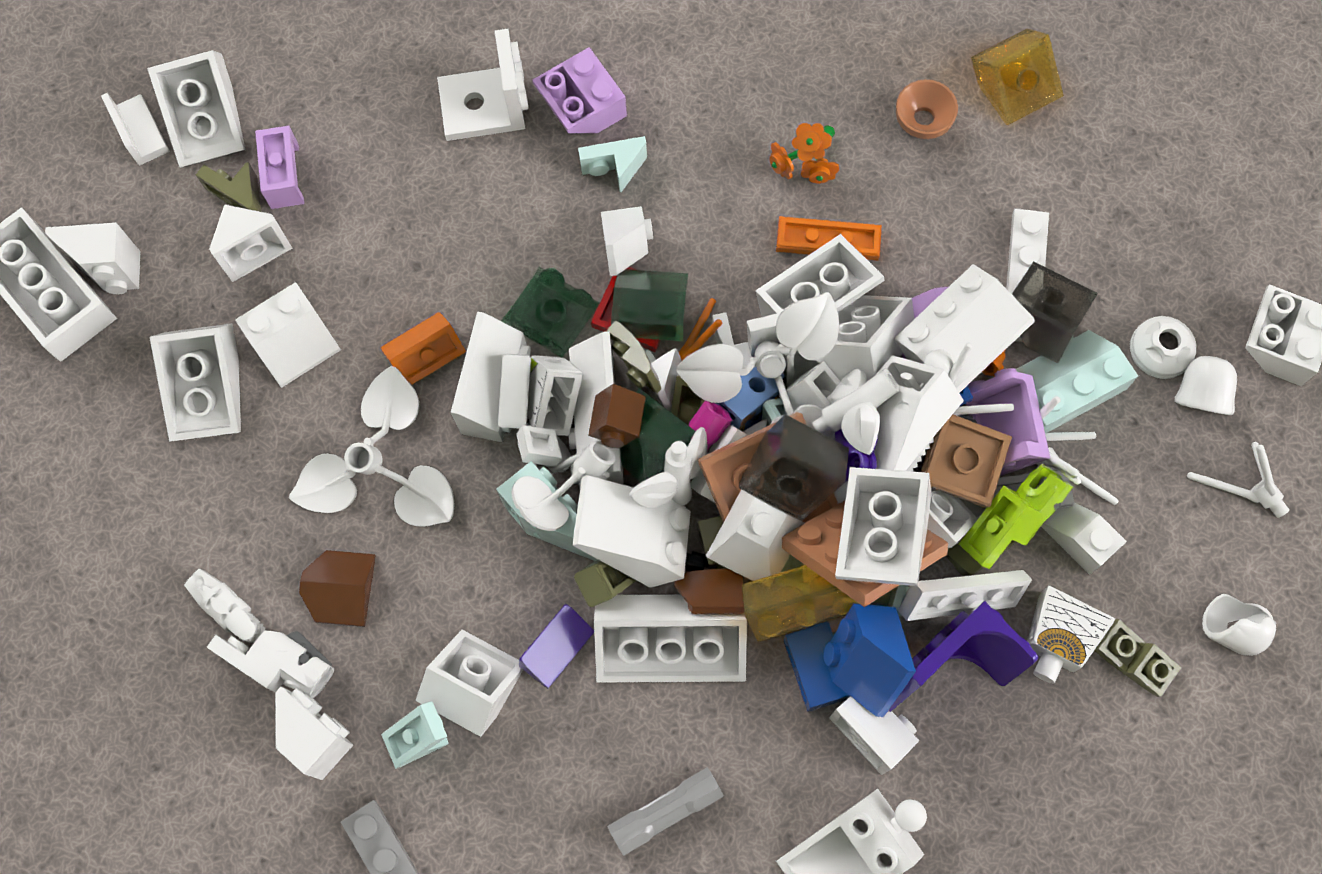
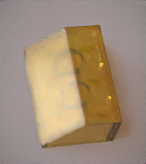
M806 565L742 584L745 617L758 642L768 641L819 624L845 618L852 605L859 604Z

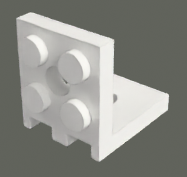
M508 29L495 30L500 68L437 77L444 132L447 141L525 129L523 110H528L529 107L524 86L522 62L520 60L518 42H511ZM473 98H479L484 101L483 105L476 110L468 109L466 104Z

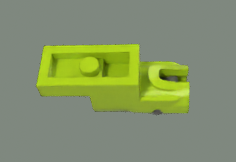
M1041 464L1027 476L1017 491L1003 485L993 498L991 506L983 511L959 545L981 566L990 569L1012 540L1022 545H1027L1044 522L1061 506V503L1070 493L1073 486L1067 481L1060 479L1062 476L1054 470Z

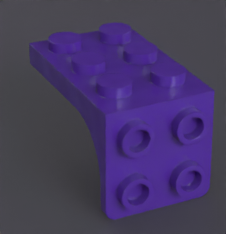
M984 601L969 615L964 610L961 611L912 658L916 672L889 711L894 710L921 687L949 659H964L973 662L986 671L1000 686H1006L1038 660V655L1032 649L1029 642L1020 637L1004 621L1002 615Z

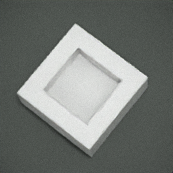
M526 425L521 426L517 433L522 462L529 463L532 461L533 464L556 467L562 458L556 431Z

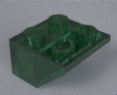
M638 388L636 393L646 396L640 434L638 438L621 447L620 453L622 466L641 483L664 472L666 451L676 441H682L688 447L691 437L696 431Z

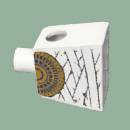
M1051 586L1045 588L1039 595L1027 640L1037 655L1041 656L1033 674L1043 681L1054 684L1062 667L1073 673L1081 669L1110 629L1115 618Z

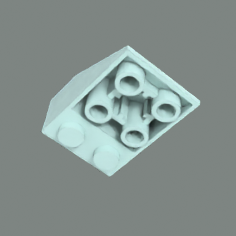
M531 461L496 489L506 510L528 535L593 561L598 560L572 546L578 505L568 494L558 498L569 511L568 520L563 527L555 531H545L534 527L525 520L520 510L515 507L511 491L514 483L521 477L531 476L540 479L550 488L552 494L558 490L556 487L557 481L544 466L539 470Z

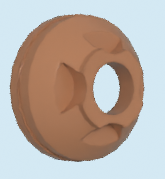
M925 79L910 83L900 92L896 102V117L900 126L908 134L921 139H933L945 134L954 124L958 114V103L954 93L944 84L934 80ZM918 111H928L932 114L934 121L929 125H921L916 122L914 115Z

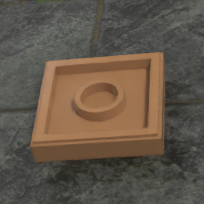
M952 414L933 437L934 442L929 445L930 449L927 451L921 472L929 473L931 488L988 508L991 506L1012 436Z

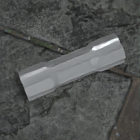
M706 767L684 780L676 788L639 810L628 813L607 827L622 855L625 856L648 842L653 836L690 814L704 809L724 795L712 773Z

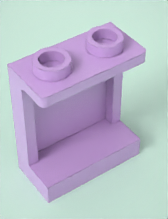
M1014 368L997 371L994 374L995 377L987 381L979 380L968 384L973 399L966 404L967 406L990 404L1014 405L1013 411L969 414V416H972L977 421V424L1012 436L1000 476L1050 459L1033 376L1017 372Z

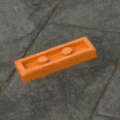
M779 216L776 252L810 255L841 234L867 260L878 261L880 257L882 225Z

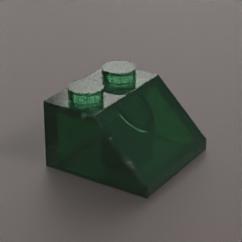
M625 269L619 273L614 286L611 325L615 321L619 322L635 338L683 341L688 273Z

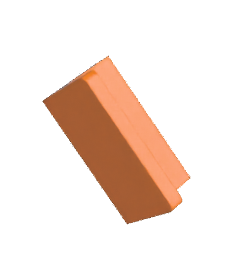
M440 312L381 347L382 352L391 365L396 367L411 385L466 352L451 324Z

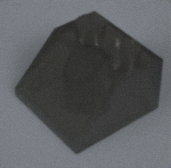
M1033 261L1012 293L1035 320L1020 335L1025 347L1059 363L1098 293Z
M785 414L762 438L739 482L738 488L803 520L845 483L849 448Z

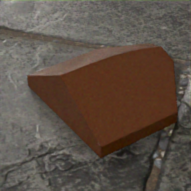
M326 550L303 570L299 594L316 623L365 627L376 558L375 554Z
M730 569L685 572L684 579L674 581V587L688 603V609L692 614H744L743 576Z

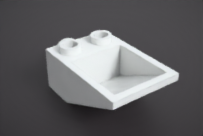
M941 349L931 351L925 357L924 364L892 355L876 373L877 375L882 370L887 369L900 388L898 393L876 408L880 416L878 441L874 450L877 460L876 469L905 471L964 401L948 376L954 365V360L947 351Z
M876 789L776 862L784 874H903L913 867L924 855L909 832L918 831L925 825L927 819L926 810L920 802L909 799L902 801L894 812L879 789Z

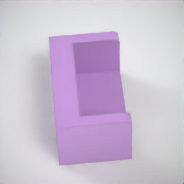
M290 126L256 130L260 189L270 208L275 209L304 204V197L297 183L294 152L299 150V145Z

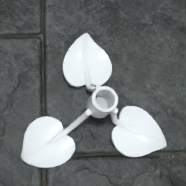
M825 292L787 306L779 314L776 321V335L781 344L774 341L762 342L755 350V357L749 359V363L745 368H742L744 357L738 348L729 344H713L687 356L677 366V373L697 396L708 402L722 403L732 399L740 392L742 387L740 376L748 375L754 367H757L758 372L762 376L775 379L788 414L775 418L771 424L796 412L802 413L819 457L822 459L833 434V430L829 429L820 435L813 426V422L823 416V408L812 404H805L793 411L781 374L786 367L784 354L793 356L798 351L803 358L812 361L824 357L832 350L839 332V316L831 294Z
M388 367L373 380L361 403V416L364 423L369 427H382V429L371 438H365L364 443H354L349 446L345 452L344 460L337 455L328 453L320 454L311 459L302 470L296 486L289 495L291 501L314 512H339L351 505L357 495L356 486L350 478L354 477L356 472L366 475L378 472L404 485L396 492L394 505L397 514L406 523L425 527L447 523L452 519L455 507L454 495L448 480L440 471L430 466L420 465L411 471L407 480L403 476L382 466V454L373 446L375 442L388 433L389 427L395 430H403L409 427L419 412V398L415 389L396 367Z
M557 436L562 456L556 467L534 465L538 469L544 466L551 473L566 471L573 464V475L553 494L550 488L538 478L531 476L519 478L512 486L511 491L515 507L520 510L521 515L527 522L538 529L545 531L560 529L567 522L569 511L558 498L577 480L581 482L583 476L589 475L607 480L610 475L606 471L615 461V455L610 447L603 445L601 441H592L587 448H583L578 454L571 457L569 450Z

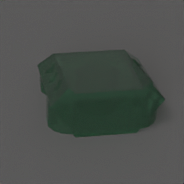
M539 266L501 321L523 332L529 339L563 358L600 303L594 300L591 294L584 289H576L566 283L563 274L555 268L543 269Z

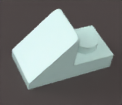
M645 136L578 148L582 175L601 176L609 170L615 169L620 192L623 191L647 158Z
M433 702L419 705L381 734L395 769L448 744L443 722Z

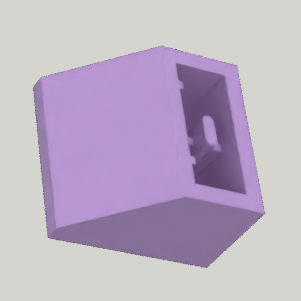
M590 47L532 80L534 86L568 133H599L627 116L625 95Z

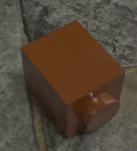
M616 384L610 385L595 395L588 436L601 440L603 445L611 448H621L638 438L646 396Z

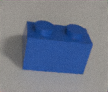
M853 604L845 618L840 621L834 636L824 648V662L829 667L832 682L876 717H884L916 672L896 607L877 605L863 607L861 604Z

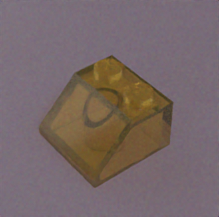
M1025 29L971 57L978 86L1006 125L1064 96L1049 34Z

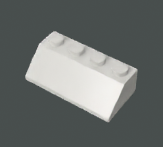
M610 332L599 333L569 348V362L583 373L574 411L575 428H571L569 433L570 450L576 449L577 454L583 448H587L592 441H601L588 436L595 395L610 385L616 384ZM611 448L615 455V461L606 471L610 475L607 481L624 485L621 448ZM573 464L571 465V476L573 475ZM577 480L574 484L579 483V487H581V482Z
M680 594L616 595L614 598L595 606L594 635L597 682L746 681L747 615L745 594L744 614H692L688 609V603Z

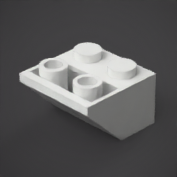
M1270 284L1266 287L1245 347L1266 373L1302 386L1318 373L1322 362V304Z
M280 687L275 692L276 749L303 774L323 780L353 746L345 738L350 732L335 718H330L325 713L321 716L318 712L323 707L311 696L309 697L307 694H304L298 688L291 692Z

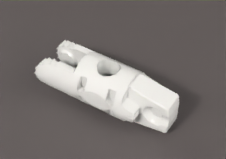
M198 569L184 584L199 606L226 632L231 631L236 636H239V639H242V641L246 640L249 643H255L258 637L265 631L263 624H260V621L251 613L250 606L240 599L225 583H222L206 571Z

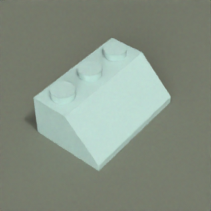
M1090 330L1016 369L1017 372L1033 376L1040 410L1055 396L1061 399L1054 409L1042 419L1045 433L1127 390L1138 377V374L1119 346Z

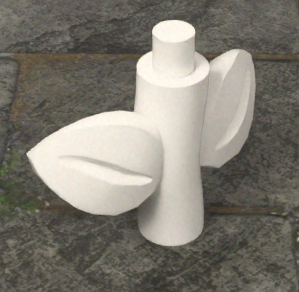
M854 369L841 380L831 393L830 397L833 403L822 409L823 416L815 420L813 426L820 435L829 429L835 432L842 429L845 438L855 449L870 455L874 450L880 425V416L876 408L898 393L900 388L887 369L882 370L867 382L865 373L859 369Z
M700 427L695 431L688 447L682 441L674 442L666 451L664 472L635 486L629 493L631 498L640 505L649 508L662 506L670 500L675 501L681 506L687 504L692 497L690 479L697 477L701 471L697 459L707 455V435L705 429Z

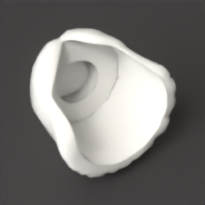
M1200 356L1194 359L1185 370L1181 387L1174 399L1175 402L1190 408L1233 415L1235 412V393L1237 387L1235 368L1227 360L1218 357Z
M1228 594L1217 596L1206 608L1202 618L1203 631L1209 639L1241 655L1253 656L1263 652L1271 645L1276 633V622L1266 608L1254 603H1243ZM1237 621L1234 625L1227 629V625L1229 622Z

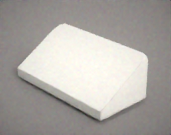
M505 354L502 357L498 425L501 428L520 429L522 425L527 424L531 358L526 354Z

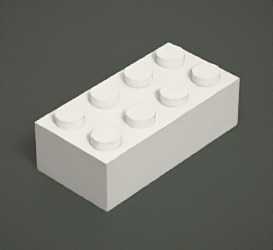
M22 207L0 223V295L40 344L61 362L117 318L45 234L42 228Z

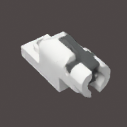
M265 630L251 648L233 636H230L226 641L215 635L207 646L215 654L273 692H276L283 684L292 689L298 688L309 697L314 698L322 691L334 673V668L331 667L332 663L298 631L285 635L284 633Z

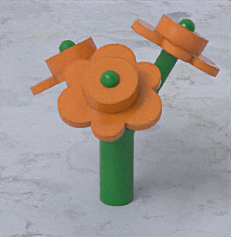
M808 123L800 124L796 129L797 137L792 140V146L798 150L787 154L783 146L780 147L777 142L771 144L770 164L773 170L787 179L793 177L794 165L792 160L798 157L800 160L805 161L802 163L801 177L809 178V181L812 183L820 184L833 180L836 177V173L839 172V164L828 162L827 159L823 158L825 156L824 149H828L831 146L832 137L835 135L834 128L829 125L823 127L820 123H815L812 126Z

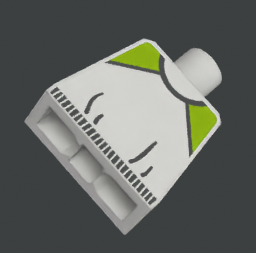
M531 356L527 416L532 427L551 429L556 431V435L569 436L583 373L565 358Z

